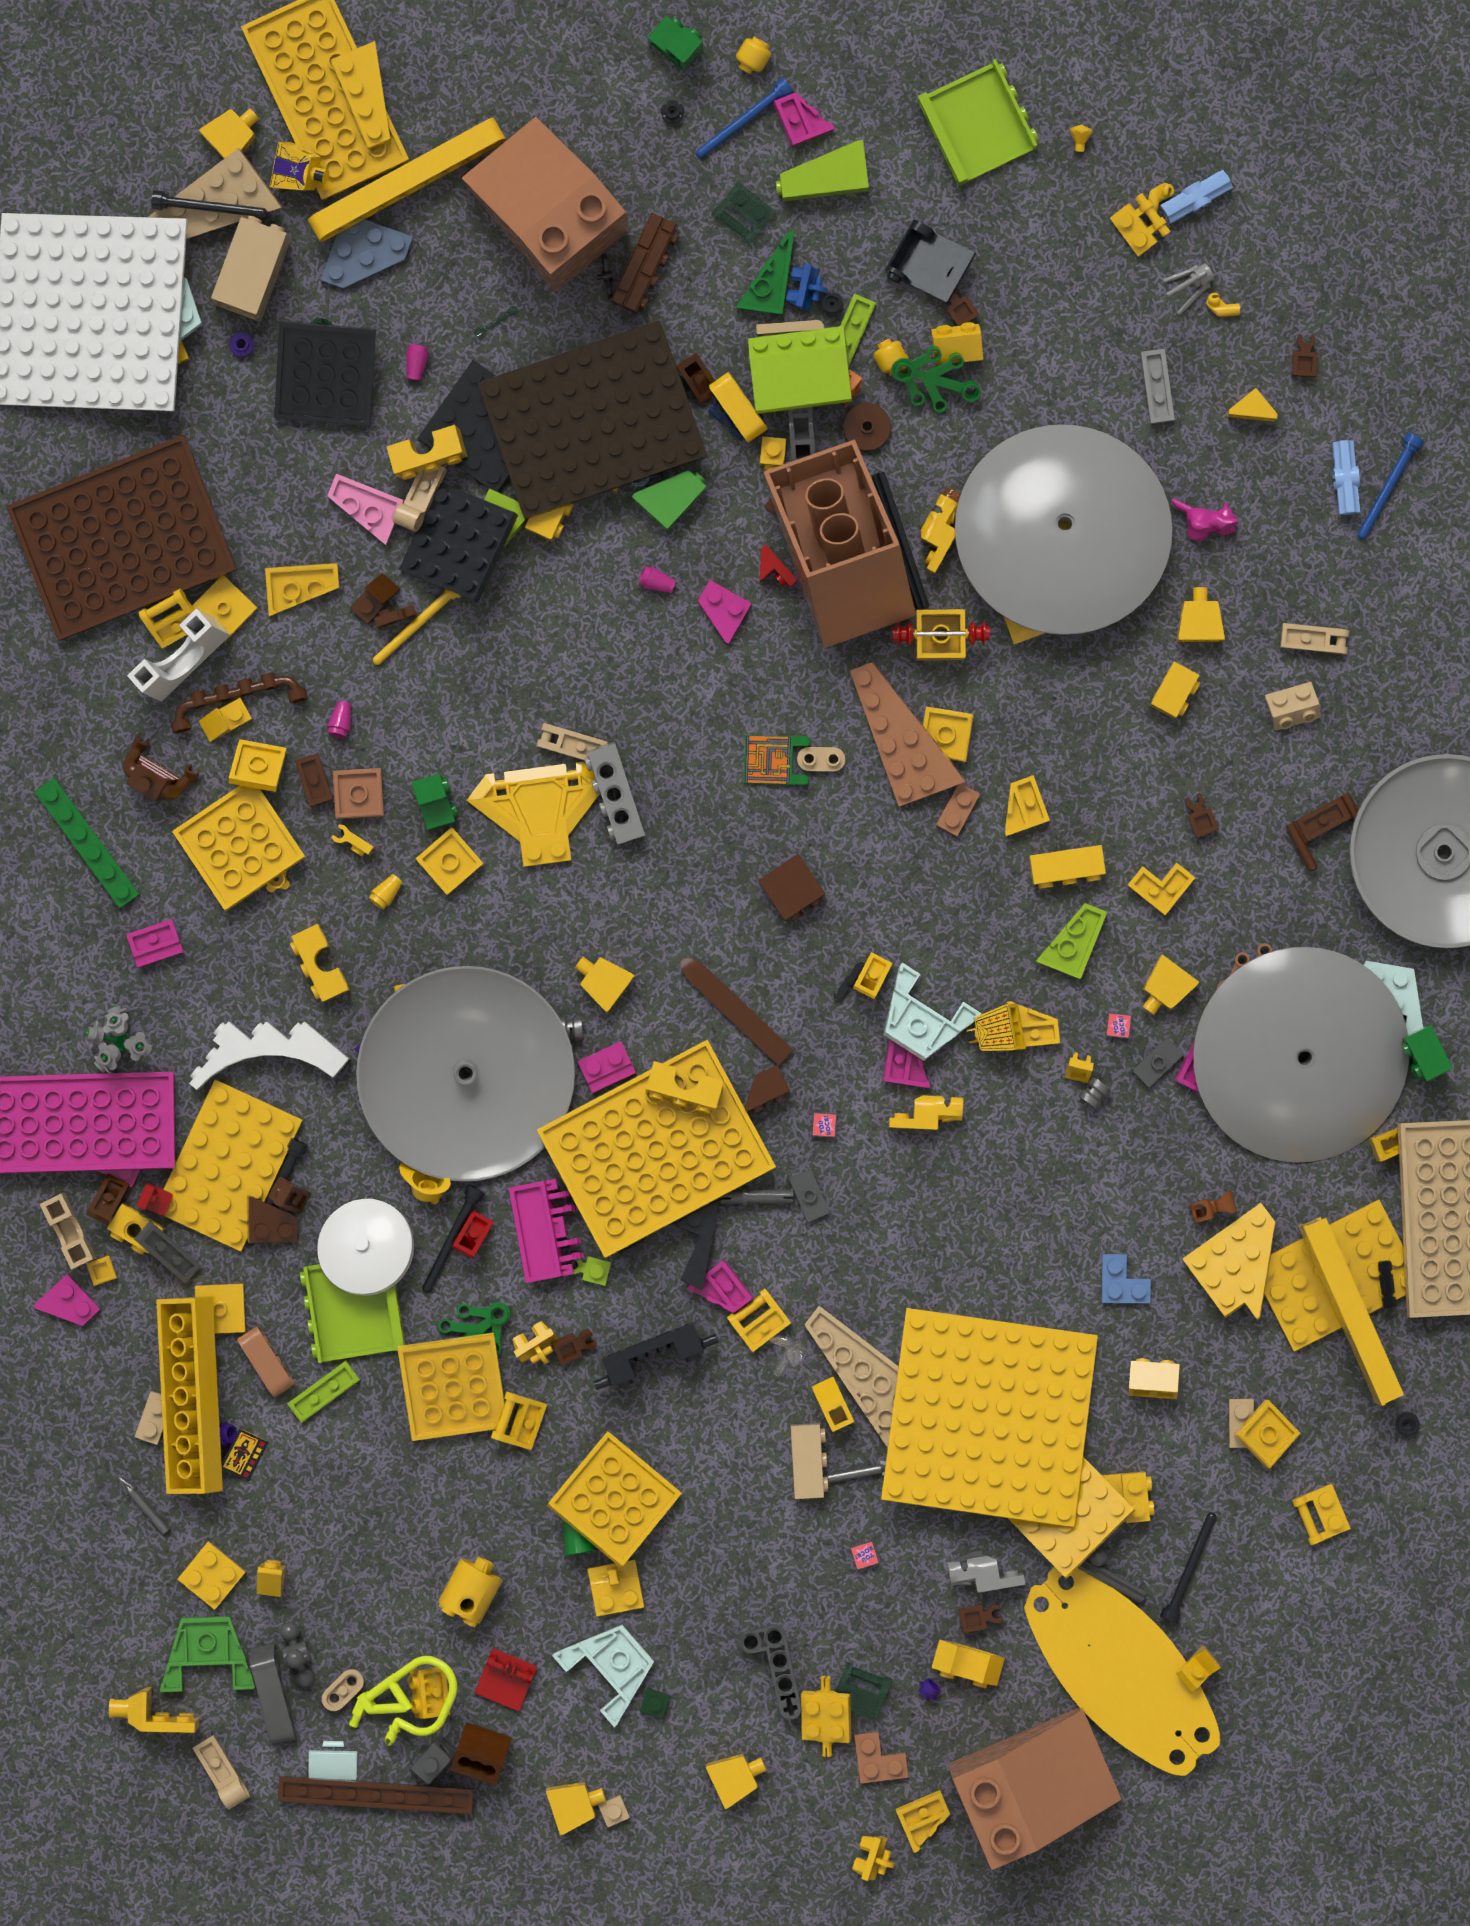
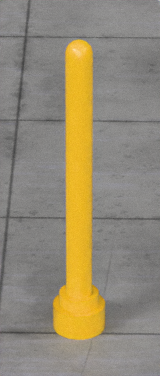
M444 589L445 592L373 657V663L380 665L448 601L454 600L456 597L459 599L461 596Z

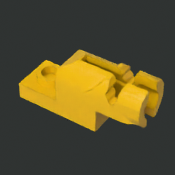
M922 1095L914 1099L913 1119H909V1114L894 1113V1118H889V1127L938 1130V1120H942L941 1123L956 1120L962 1121L963 1098L951 1097L950 1104L946 1107L943 1096Z

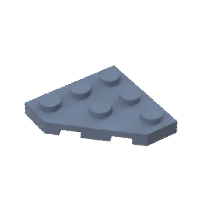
M364 219L337 234L321 281L341 289H346L361 280L376 275L393 265H397L406 260L413 237Z

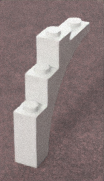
M222 1022L215 1030L214 1034L216 1037L213 1039L220 1047L218 1049L214 1047L206 1056L208 1062L203 1068L198 1066L190 1075L192 1081L189 1084L196 1090H199L209 1079L226 1067L242 1060L259 1056H286L300 1059L319 1067L335 1078L350 1058L307 1022H303L302 1025L297 1023L289 1032L292 1036L290 1039L269 1022H265L264 1025L260 1022L251 1033L254 1035L252 1039L233 1023L228 1022L225 1025Z

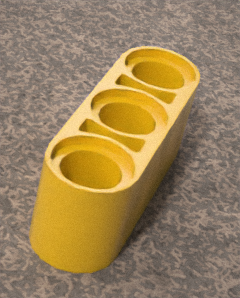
M729 372L709 385L717 400L748 443L768 430L759 414H756L755 408Z

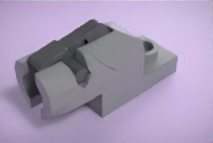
M979 1550L947 1562L951 1586L972 1585L975 1582L977 1593L1026 1585L1024 1574H1018V1570L1003 1572L1004 1576L999 1577L996 1558L988 1555L984 1556Z

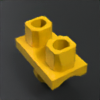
M540 1321L531 1328L536 1335L531 1341H528L524 1334H520L512 1339L516 1349L513 1352L522 1363L528 1359L533 1364L539 1360H542L545 1365L549 1363L546 1356L553 1352L550 1345L558 1337L551 1328L549 1329Z
M883 1836L862 1837L860 1849L868 1851L869 1855L867 1860L857 1857L852 1867V1870L862 1875L861 1879L866 1881L875 1880L877 1873L884 1875L887 1867L894 1868L895 1862L889 1860L891 1851L885 1849L888 1838Z

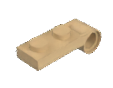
M439 466L438 470L432 472H425L424 470L417 473L404 503H400L395 510L393 523L414 532L420 529L424 516L433 502L435 492L438 490L447 472L446 468Z
M215 1735L210 1736L193 1747L194 1752L217 1788L221 1801L228 1810L250 1797L247 1788Z

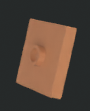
M381 768L333 771L336 819L384 816Z

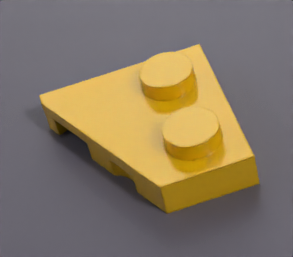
M1034 775L1010 784L1005 825L1006 837L1050 821Z
M1010 1001V1002H1007V1004H1016V1003L1011 1002V1001ZM1018 1005L1026 1047L1060 1043L1058 1019Z

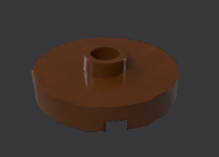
M872 403L858 404L851 408L845 416L843 424L844 436L848 442L855 440L859 450L865 452L874 451L884 445L889 438L891 431L890 418L886 411L878 405ZM864 423H870L872 428L866 431L862 426Z

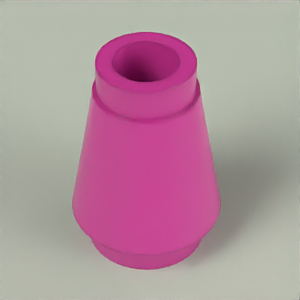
M409 344V348L406 350L407 378L421 380L430 354L427 353V346Z
M645 566L638 584L642 585L644 589L671 594L676 580L653 566L650 568Z
M344 701L337 702V706L327 725L329 735L337 738H346L347 733H350L352 704Z

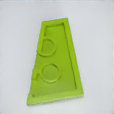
M1084 903L1035 962L1081 979L1107 912Z

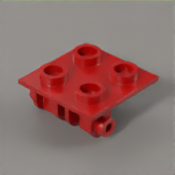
M492 1648L474 1693L519 1711L537 1666Z

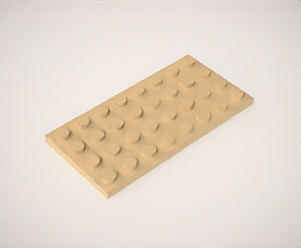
M1470 1120L1398 1123L1407 1317L1470 1315Z

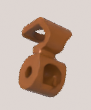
M1231 1190L1226 1191L1220 1199L1211 1201L1207 1198L1189 1204L1194 1223L1215 1218L1216 1212H1237Z

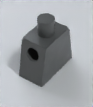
M439 1735L409 1769L426 1785H429L452 1760L457 1749L443 1736Z

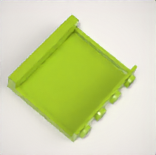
M996 59L992 60L991 64L927 94L925 92L917 96V102L958 186L1037 149L1038 135L1034 128H1029L1026 122L1029 120L1023 106L1019 108L1016 101L1018 98L1017 92L1013 85H1008L1005 77H1008L1006 69L1002 63L998 64Z
M320 1264L303 1267L304 1272H300L302 1287L306 1286L308 1295L304 1296L306 1311L310 1310L311 1320H308L309 1334H314L315 1344H311L313 1358H317L318 1363L397 1351L398 1346L405 1345L396 1284L379 1294L369 1296L354 1295L334 1285L325 1275Z

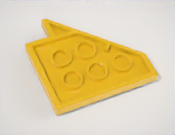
M1262 1203L1255 1206L1183 1258L1184 1263L1225 1318L1245 1304L1257 1320L1261 1317L1276 1226L1274 1219Z

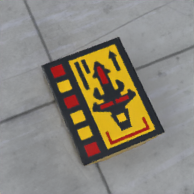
M239 1429L221 1464L222 1469L249 1481L269 1442L250 1432Z

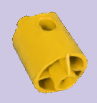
M480 1556L477 1557L475 1563L465 1558H460L438 1600V1606L442 1608L441 1611L452 1617L455 1614L459 1615L463 1622L475 1628L477 1623L480 1624L503 1579L491 1572L495 1565ZM469 1598L466 1604L461 1605L462 1600Z

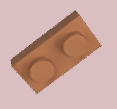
M963 784L957 785L936 826L957 837L980 794Z

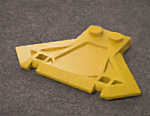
M583 761L576 762V770L567 771L566 764L504 772V780L495 781L494 773L486 774L466 801L520 841L523 867L571 861L568 835L600 795V793H595L592 780L596 779L594 771H588L587 765ZM578 779V785L569 786V780ZM506 789L507 795L497 796V790Z

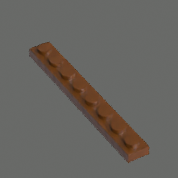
M280 1776L278 1801L472 1814L474 1788Z

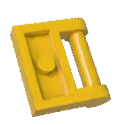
M178 589L173 592L172 596L148 610L144 608L139 611V616L163 649L187 635L179 625L194 611V608L187 600L185 593ZM176 604L181 606L179 610L156 623L152 619Z
M765 1288L759 1292L760 1295L737 1313H731L727 1316L729 1322L752 1352L791 1324L790 1320ZM767 1302L770 1309L743 1328L740 1322Z
M506 1391L504 1397L506 1402L496 1431L493 1430L491 1438L532 1450L547 1404ZM516 1402L520 1405L511 1432L507 1435L505 1431Z
M1332 1484L1292 1499L1294 1507L1298 1508L1308 1532L1309 1538L1307 1539L1310 1545L1317 1544L1351 1529ZM1311 1500L1325 1530L1318 1533L1306 1505Z

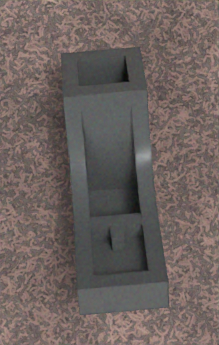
M812 407L788 410L792 462L815 454Z

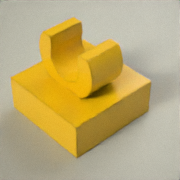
M1075 1052L1069 1060L1065 1078L1088 1083L1094 1063H1091V1056L1087 1055L1086 1061L1077 1059L1078 1053Z

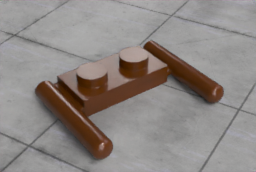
M1349 792L1285 826L1309 871H1315L1318 866L1305 843L1351 818L1353 821L1355 820L1358 808Z

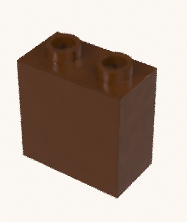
M796 854L758 880L784 921L790 919L793 922L804 915L801 910L809 905L813 909L824 901L822 896L825 895V892L799 854Z
M466 1722L450 1771L496 1786L512 1737Z

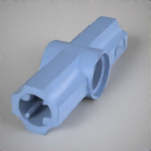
M1221 170L1202 182L1197 181L1182 190L1181 194L1160 205L1165 219L1171 224L1191 212L1199 211L1200 207H1206L1213 199L1233 188L1231 180L1224 170Z
M1354 441L1333 442V478H1335L1333 485L1334 489L1337 490L1339 515L1360 513L1358 494L1360 476L1355 462Z

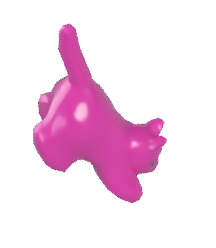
M1177 499L1171 500L1177 509L1186 513L1187 535L1194 541L1200 542L1205 540L1211 532L1221 535L1232 534L1235 532V527L1233 526L1239 523L1236 515L1229 508L1228 502H1225L1222 509L1211 511L1205 508H1192Z

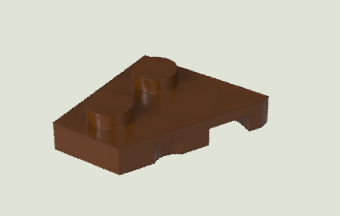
M251 1195L247 1196L248 1243L296 1242L297 1217Z

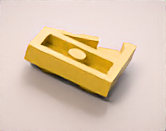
M940 1790L896 1808L897 1815L914 1853L920 1850L923 1842L928 1837H931L937 1830V1826L943 1823L950 1815Z

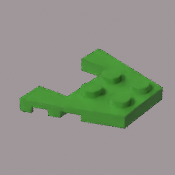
M231 1616L181 1618L160 1692H182V1666L232 1664L233 1690L256 1688Z

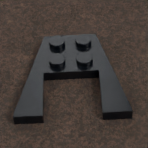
M719 1198L671 1223L699 1236V1240L680 1281L700 1290H703ZM647 1237L618 1251V1253L637 1260Z

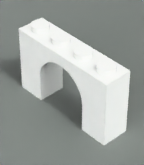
M197 608L179 625L188 637L174 654L158 663H152L144 659L127 675L142 693L162 702L230 636L216 618Z

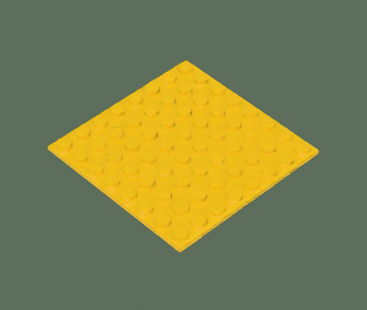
M906 1308L881 1500L1074 1528L1098 1335Z

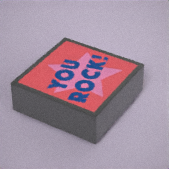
M1108 1012L1105 1036L1130 1039L1132 1015Z
M813 1112L811 1136L836 1138L837 1114Z
M873 1540L850 1547L857 1571L880 1564Z

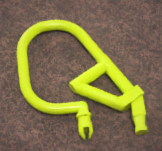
M417 1657L370 1691L359 1695L349 1725L358 1728L359 1721L365 1715V1712L368 1714L404 1713L412 1709L413 1706L397 1682L418 1666L429 1664L439 1668L446 1675L449 1683V1692L436 1722L429 1727L419 1728L397 1717L392 1725H389V1731L385 1736V1744L391 1746L395 1743L397 1734L401 1729L416 1736L432 1735L444 1725L454 1703L458 1689L456 1676L448 1664L436 1657ZM387 1689H390L399 1702L376 1704L374 1699Z

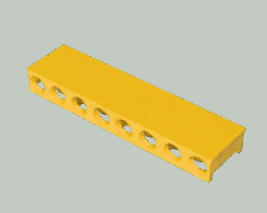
M1319 1217L1305 1224L1298 1225L1375 1403L1383 1406L1386 1405L1385 1403L1403 1396L1400 1384L1327 1219Z

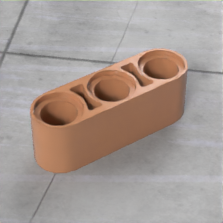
M256 1326L237 1338L265 1386L275 1398L293 1387L295 1383L292 1377L288 1376L289 1372L280 1358L275 1356V1350L266 1336L262 1335L263 1332L260 1327Z

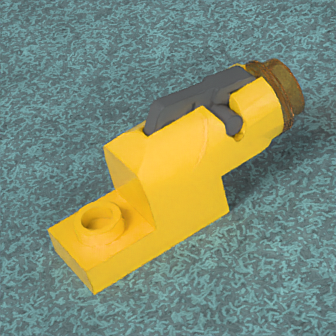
M946 487L945 491H942L940 496L936 497L919 519V523L922 526L921 541L937 549L936 552L931 550L924 562L928 565L926 571L935 575L955 538V528L950 525H954L961 494L949 487Z

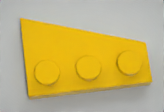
M338 563L265 568L269 616L340 587Z

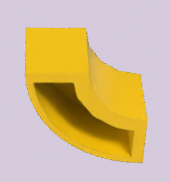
M939 1640L931 1668L939 1670L940 1676L954 1679V1676L973 1680V1685L987 1688V1684L998 1685L1005 1658L969 1646Z

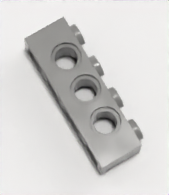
M615 742L587 750L588 757L584 759L588 771H594L596 779L592 780L595 793H601L603 802L599 803L603 817H609L611 825L607 826L611 840L616 839L617 844L645 836ZM603 765H610L613 768V773L609 777L600 775L599 770ZM615 787L621 791L618 799L611 800L607 797V791L610 788ZM620 810L628 814L627 820L622 823L614 819L615 813Z

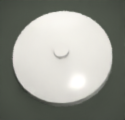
M375 1199L351 1201L334 1211L323 1225L318 1239V1259L325 1275L341 1290L361 1296L379 1294L397 1284L410 1267L414 1253L412 1230L404 1216L393 1206Z

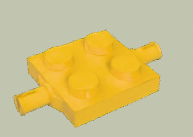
M821 1676V1690L803 1691L801 1693L802 1740L822 1742V1756L826 1757L827 1755V1757H831L832 1743H850L851 1699L850 1694L837 1693L831 1690L830 1676Z

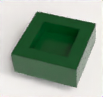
M647 1687L640 1712L663 1719L670 1695Z

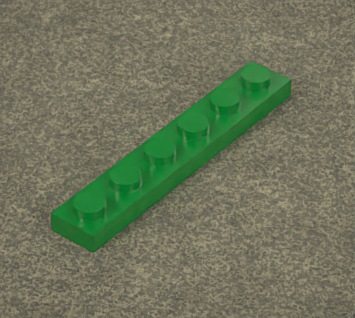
M53 778L36 790V795L118 907L121 909L140 894L57 780Z

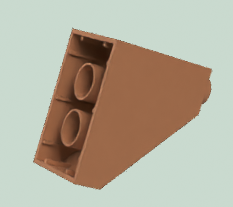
M537 117L533 118L462 177L463 184L554 293L629 232L626 211L596 175Z
M855 440L764 471L773 506L810 613L825 648L916 616L900 544Z
M1080 1707L948 1764L954 1784L991 1870L1038 1851L1122 1800L1086 1715Z

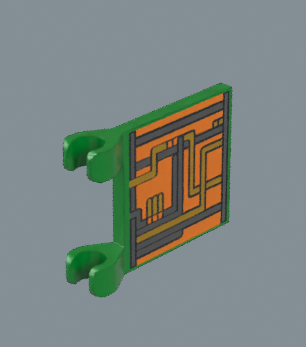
M745 735L744 783L809 785V776L792 775L793 746L809 747L811 739L808 736Z

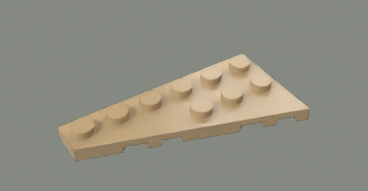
M240 148L236 149L175 196L176 198L265 208L267 212L283 208ZM169 206L167 209L163 208L162 211L156 210L148 216V218L188 219L186 239L237 223L241 217L248 218L246 215Z

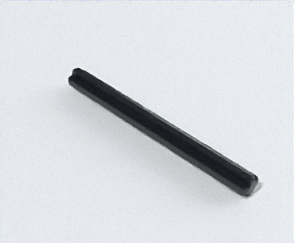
M885 472L872 475V480L900 544L916 610H924L929 607V602Z

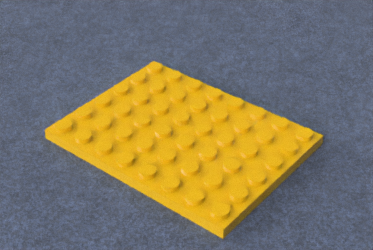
M708 1040L662 1064L677 1068L675 1082L683 1090L693 1089L698 1084L700 1074L723 1080L724 1083L716 1111H710V1114L697 1111V1106L687 1104V1107L673 1104V1100L664 1097L663 1101L649 1097L650 1093L645 1092L651 1072L649 1070L536 1130L604 1258L617 1253L776 1168Z

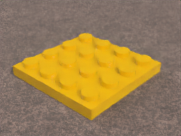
M238 786L172 831L225 911H228L306 858L261 789Z
M494 1333L398 1346L412 1441L494 1430L497 1428L505 1401Z
M607 1431L546 1506L621 1568L682 1493Z
M1083 1457L1074 1528L1008 1519L1067 1579L1136 1510Z

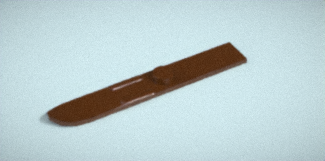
M683 958L680 961L681 969L686 978L778 1066L793 1051L784 1040L703 964L692 958Z

